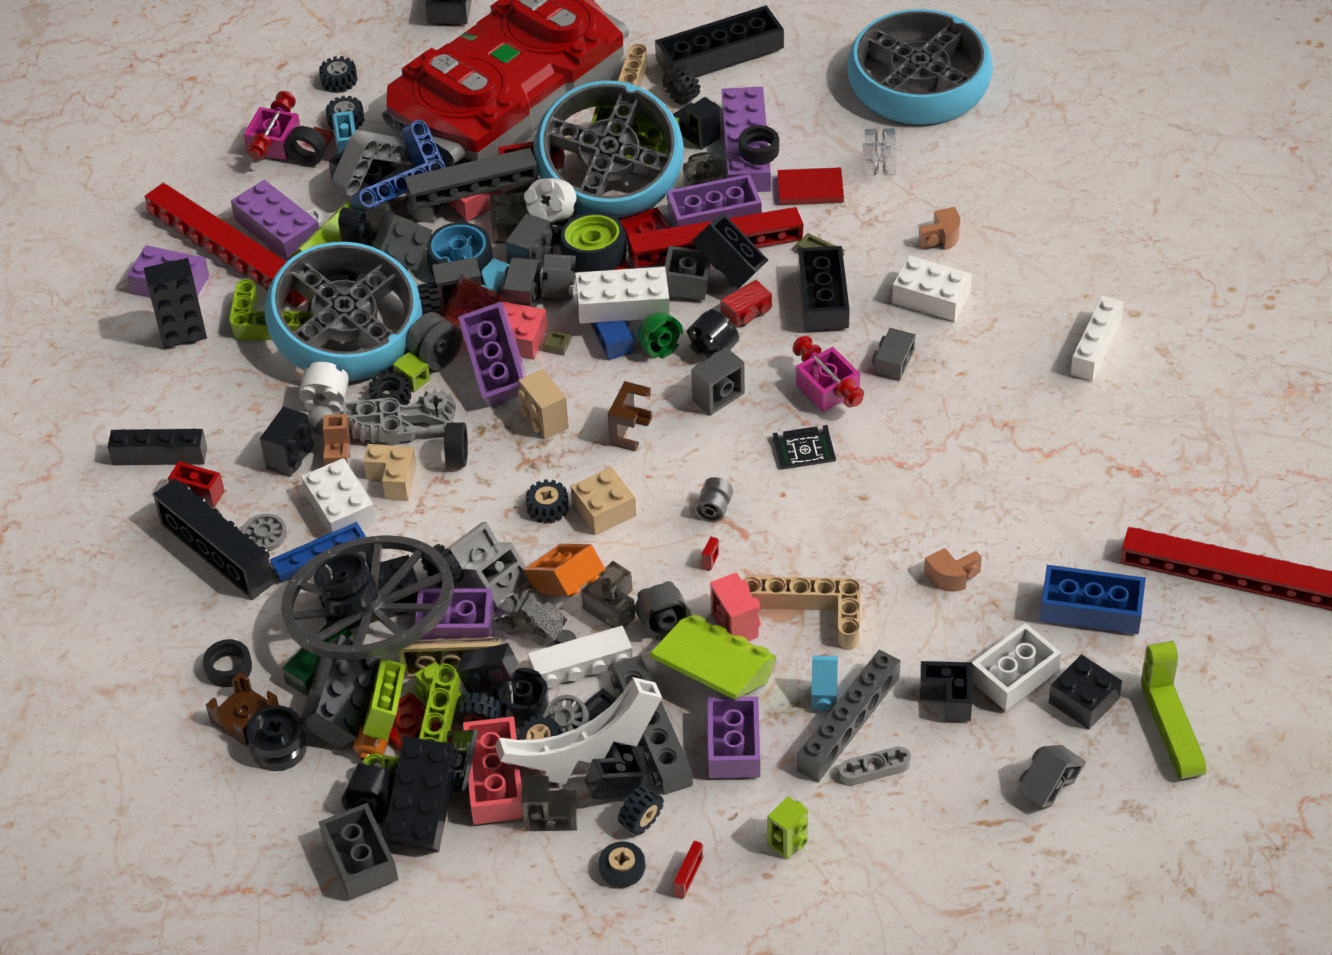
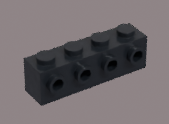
M122 429L110 431L107 448L112 465H176L178 461L193 465L205 464L207 443L203 429Z

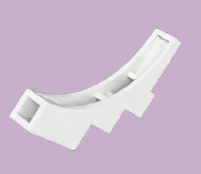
M633 677L624 692L609 708L593 720L574 730L557 736L533 740L499 738L495 745L499 759L508 765L515 764L531 770L538 769L542 779L547 782L566 784L578 761L590 764L593 759L605 758L613 742L620 745L637 746L662 696L655 682Z

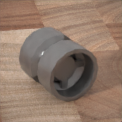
M710 477L706 479L695 504L696 514L708 522L721 521L733 495L731 484L722 478Z

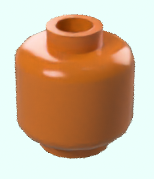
M364 726L360 727L358 736L353 743V750L359 754L358 758L363 761L370 754L384 755L389 737L388 740L371 738L369 735L363 734Z

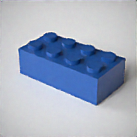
M1047 565L1039 621L1139 634L1146 577Z

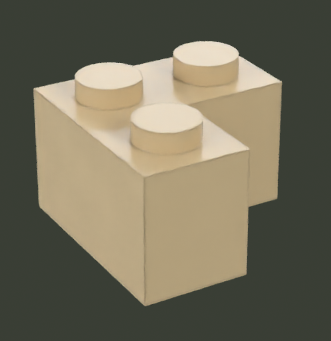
M368 444L363 461L366 479L382 481L385 499L408 501L417 466L414 447Z

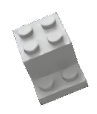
M481 522L447 547L450 550V554H454V559L460 563L459 567L462 568V573L464 574L463 579L469 589L492 588L495 610H500L532 586L523 571L526 566L512 542H498L487 522Z

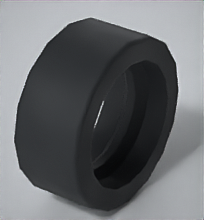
M755 125L744 129L740 133L739 153L745 161L758 165L767 164L778 156L780 150L779 136L773 128ZM754 141H764L769 143L770 146L758 149L752 148L748 144Z
M297 126L292 129L284 144L288 156L304 166H315L320 163L327 150V142L317 130L307 126ZM297 141L309 144L315 152L302 148Z
M464 422L447 423L445 426L444 454L447 467H465L467 464L468 435Z
M225 639L212 644L203 656V665L209 681L220 687H233L232 679L239 672L249 677L252 671V660L247 646L234 639ZM234 655L242 658L241 664L229 671H220L213 667L216 661L225 656Z

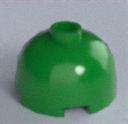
M663 312L652 313L642 321L638 328L637 337L639 345L653 358L659 356L666 358L678 348L679 344H677L680 334L683 335V327L676 318Z

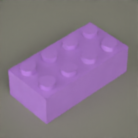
M750 174L667 191V210L674 227L713 221L722 213L728 218L762 213V202Z
M262 180L231 200L234 219L286 261L292 258L291 254L319 228L316 219L266 180Z
M502 302L458 316L484 402L489 407L519 397V379L527 375L508 312Z

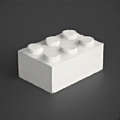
M909 255L893 283L892 303L955 322L971 293L972 274Z
M344 458L301 476L304 493L329 534L355 522L359 524L361 529L377 523L373 502Z
M1025 623L972 662V683L1003 710L1007 711L1059 671L1061 652Z

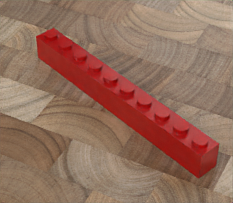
M164 182L144 196L146 210L151 216H156L165 225L176 229L180 235H185L194 244L202 246L209 254H214L223 263L231 265L238 273H243L254 283L263 286L267 291L277 272L286 263L282 258ZM293 289L286 296L284 303H289L297 308L307 299Z
M1129 526L1127 528L1122 546L1121 564L1332 611V571L1147 531L1141 528Z

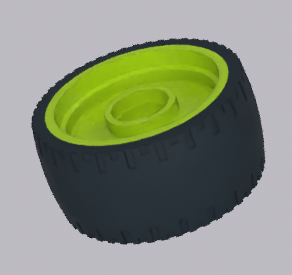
M596 212L579 215L569 220L561 230L562 255L576 256L575 269H571L575 273L614 270L626 259L627 243L625 232L621 222L612 215Z

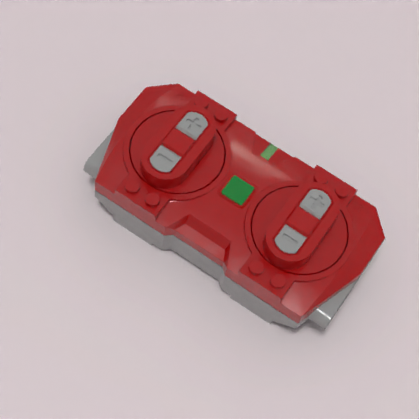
M498 0L490 6L491 13L476 22V25L455 40L445 44L438 50L431 47L401 68L402 75L387 85V109L382 113L383 120L389 127L402 134V129L407 124L415 120H423L430 130L442 160L449 165H454L462 158L476 161L497 156L498 147L525 143V141L531 138L532 131L539 126L548 108L569 90L586 83L611 81L610 74L624 55L623 40L629 36L627 26L622 21L604 12L595 0Z

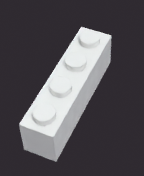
M1102 295L1073 355L1072 376L1093 381L1121 322L1124 301Z
M623 626L528 653L530 669L536 670L542 675L548 688H553L556 685L569 681H576L593 674H600L613 669V663L633 658L632 647Z

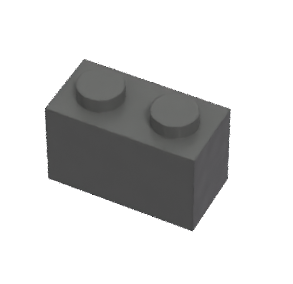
M889 328L886 336L883 335L881 337L879 351H875L872 357V364L875 365L874 374L900 381L915 351L916 334Z

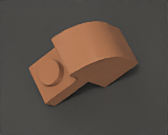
M950 207L934 211V224L919 227L918 243L921 249L942 244L944 250H947L957 244L960 236V216L956 208Z
M324 415V466L342 458L348 463V458L350 457L348 415Z
M943 548L925 557L924 574L936 587L950 592L966 589L968 578H973L981 572L982 557L977 551H974L955 560L947 549Z

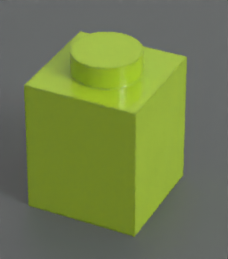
M410 351L397 359L393 364L397 375L401 372L404 377L407 376L410 390L413 392L431 380L429 365Z

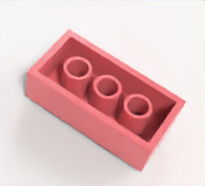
M514 716L463 722L464 730H478L468 780L473 824L524 819L525 812L520 766L501 762L495 747L499 738L517 740Z

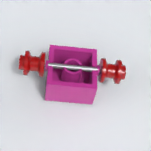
M278 92L276 100L270 106L271 109L259 107L243 135L246 153L251 159L261 161L265 157L282 160L288 158L284 146L285 141L291 130L300 126L298 114L291 113V109L296 104V99L290 92Z
M809 336L797 338L793 344L792 351L796 356H801L802 363L796 366V385L822 412L843 401L848 408L860 405L864 397V391L860 388V373L834 347L822 352L819 345H812L813 340Z

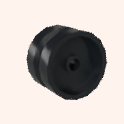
M342 553L331 557L318 567L314 575V582L318 591L322 594L326 608L331 613L337 615H347L361 610L374 599L377 593V585L373 576L369 573V567L365 559L357 553Z
M282 705L269 706L254 714L247 724V738L255 763L261 768L270 771H284L294 767L303 759L307 749V741L304 728L299 725L300 716L293 709Z

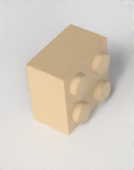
M541 369L519 379L520 412L525 419L528 418L534 431L536 433L539 432L544 439H547L568 429L566 397L547 373Z
M612 467L571 485L572 505L595 535L637 516L635 496Z

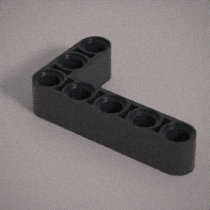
M343 207L338 217L341 242H353L371 246L366 212ZM346 271L328 272L325 278L330 282L337 280L356 282L360 273ZM311 302L309 303L308 311H310Z

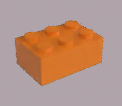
M558 544L525 567L523 571L536 594L572 597L581 591V586L596 581L600 577L599 574L605 570V567L592 544Z

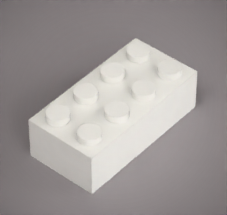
M665 267L576 273L579 324L645 319L652 313L659 312L669 314V293Z

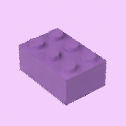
M145 245L127 274L131 293L150 297L143 268L188 258L198 296L209 278L206 258Z
M492 588L454 589L451 605L442 620L419 640L492 637L494 615ZM422 589L418 591L417 604H436L442 589ZM416 612L415 624L421 621L429 612Z
M758 696L739 697L735 700L730 697H707L709 778L760 777Z

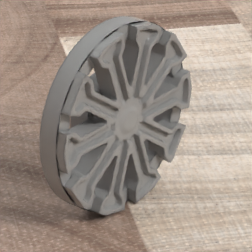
M259 514L250 518L244 524L242 533L249 534L254 543L256 542L259 547L263 546L267 551H272L275 547L278 548L282 545L284 539H286L287 530L284 521L280 517L273 514Z
M561 695L554 698L548 703L547 709L543 714L544 718L550 715L554 716L553 719L559 724L564 733L567 732V728L568 731L574 730L572 725L580 727L586 724L589 719L586 705L573 695ZM566 700V705L563 707L562 703ZM554 706L558 707L557 711L553 710Z

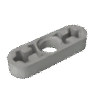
M896 746L845 760L839 766V779L843 784L853 786L905 772L910 767L911 754L905 747ZM895 757H899L903 762H899ZM878 762L882 767L879 770H872L868 767V764ZM847 770H851V772H852V773H855V774H854V775H850V773H849V772H846V771H847Z

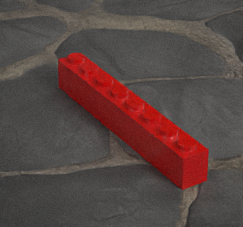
M797 207L729 218L757 248L801 241L803 238L804 224ZM712 221L628 235L627 251L633 268L665 264L669 246L697 250L692 240Z

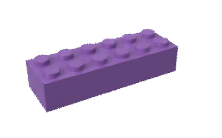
M763 87L721 89L727 178L750 174L757 192H770V162L760 165L751 164L745 161L739 153V136L744 129L755 125L767 126ZM754 141L749 143L748 146L760 149L768 147V143Z

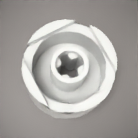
M545 178L535 181L525 192L524 199L530 215L550 222H562L568 219L574 212L576 193L573 187L566 181L557 178Z
M314 362L309 368L306 367L299 389V398L305 404L304 407L311 411L317 406H327L333 412H339L345 400L349 376L346 371L342 369V372L336 369V365L328 362Z

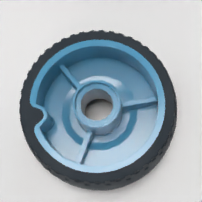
M454 222L443 225L431 234L427 244V261L433 278L432 265L476 257L481 275L483 268L493 259L492 245L487 232L478 225L468 222Z

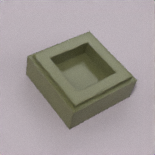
M550 330L542 345L543 351L564 356L571 342V334Z

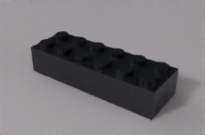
M765 5L655 40L656 60L665 73L674 66L681 64V66L685 65L686 69L690 68L691 73L698 76L784 48V28L768 6Z
M174 478L153 494L161 525L250 599L254 600L275 584L272 575L273 568L269 561L270 554L263 546L259 547L254 543L249 534H243L238 530L233 521H227L218 509L211 508L202 496L195 495L187 484H182Z

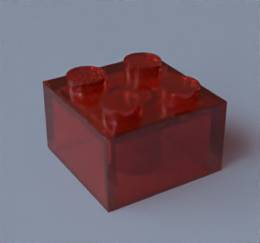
M461 274L442 312V316L460 325L458 316L503 302L505 297L500 292Z

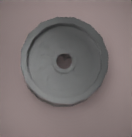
M429 312L422 315L410 328L406 337L407 352L410 351L426 362L430 369L441 370L447 367L458 355L463 342V334L458 327L448 322L436 312Z

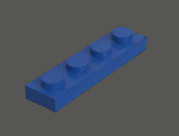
M355 522L270 559V563L279 580L283 581L294 576L308 561L327 549L347 541L364 538L366 535L359 524Z

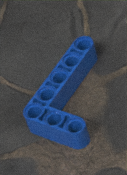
M415 120L402 129V137L415 164V168L354 193L350 198V205L353 209L364 211L407 193L405 177L429 172L431 168L433 170L445 168L430 130L423 120ZM379 189L382 191L383 196L380 195Z

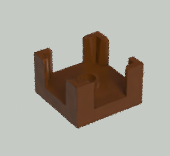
M624 381L608 412L610 445L636 451L639 442L623 437L628 427L634 428L635 424L649 426L652 420V412L635 407L634 394L650 397L651 388Z
M239 672L232 679L234 693L219 707L216 698H212L206 704L210 723L247 747L249 745L247 724L251 717L259 710L269 706H279L277 696L270 691L266 692L268 700L253 691L250 679Z

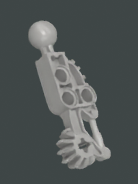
M434 389L432 393L425 391L424 396L419 397L416 405L405 406L399 404V401L395 398H380L343 402L342 412H333L327 406H317L309 411L308 420L311 431L323 435L324 415L347 414L349 430L353 438H360L362 442L370 440L372 443L380 440V443L395 446L402 441L415 439L416 435L445 433L446 424L455 423L452 419L455 416L456 403L451 393L446 394L444 389L440 392ZM425 422L431 425L429 427L415 428L411 423Z

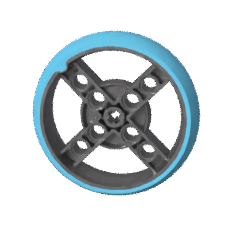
M929 9L902 10L874 20L856 37L850 49L847 62L850 84L856 96L867 108L886 119L914 125L946 122L968 112L981 100L987 91L993 70L989 47L982 35L972 25L952 14ZM956 52H961L972 62L976 70L969 76L951 67L949 58ZM870 57L889 66L890 74L881 82L875 79L864 67L865 62Z
M606 80L586 83L563 94L543 115L534 140V159L537 163L540 179L557 178L566 181L557 172L552 163L550 145L577 154L581 166L587 173L580 189L571 185L576 193V202H574L573 208L575 213L579 215L595 212L605 213L614 216L618 220L643 213L659 203L667 195V191L671 190L680 174L684 157L681 131L675 117L667 106L651 92L634 84ZM615 106L610 119L596 121L587 128L566 122L572 115L591 107ZM637 112L651 120L661 131L666 140L667 155L640 146L638 137L631 128ZM630 155V156H633V157H632V158H626L625 156ZM646 162H652L653 164L647 165V164H645V163H646ZM603 166L605 167V169H599L597 167ZM631 172L654 179L643 188L628 194L602 196L608 181L619 180ZM591 184H596V185H598V186H597V187H591L590 185H591Z
M353 242L320 244L292 257L280 268L268 288L264 308L268 332L274 344L285 358L302 370L306 367L309 368L314 362L332 363L336 365V369L342 372V369L346 371L349 381L369 378L393 367L397 359L408 353L406 337L413 324L423 315L419 290L408 271L397 260L383 251ZM346 271L366 276L358 282L349 280L330 282L322 274ZM293 289L311 302V319L294 332L287 325L282 315V304L286 296ZM391 291L399 297L406 312L405 321L396 333L376 319L378 313L376 303ZM330 339L341 342L358 340L368 349L341 352L320 347Z

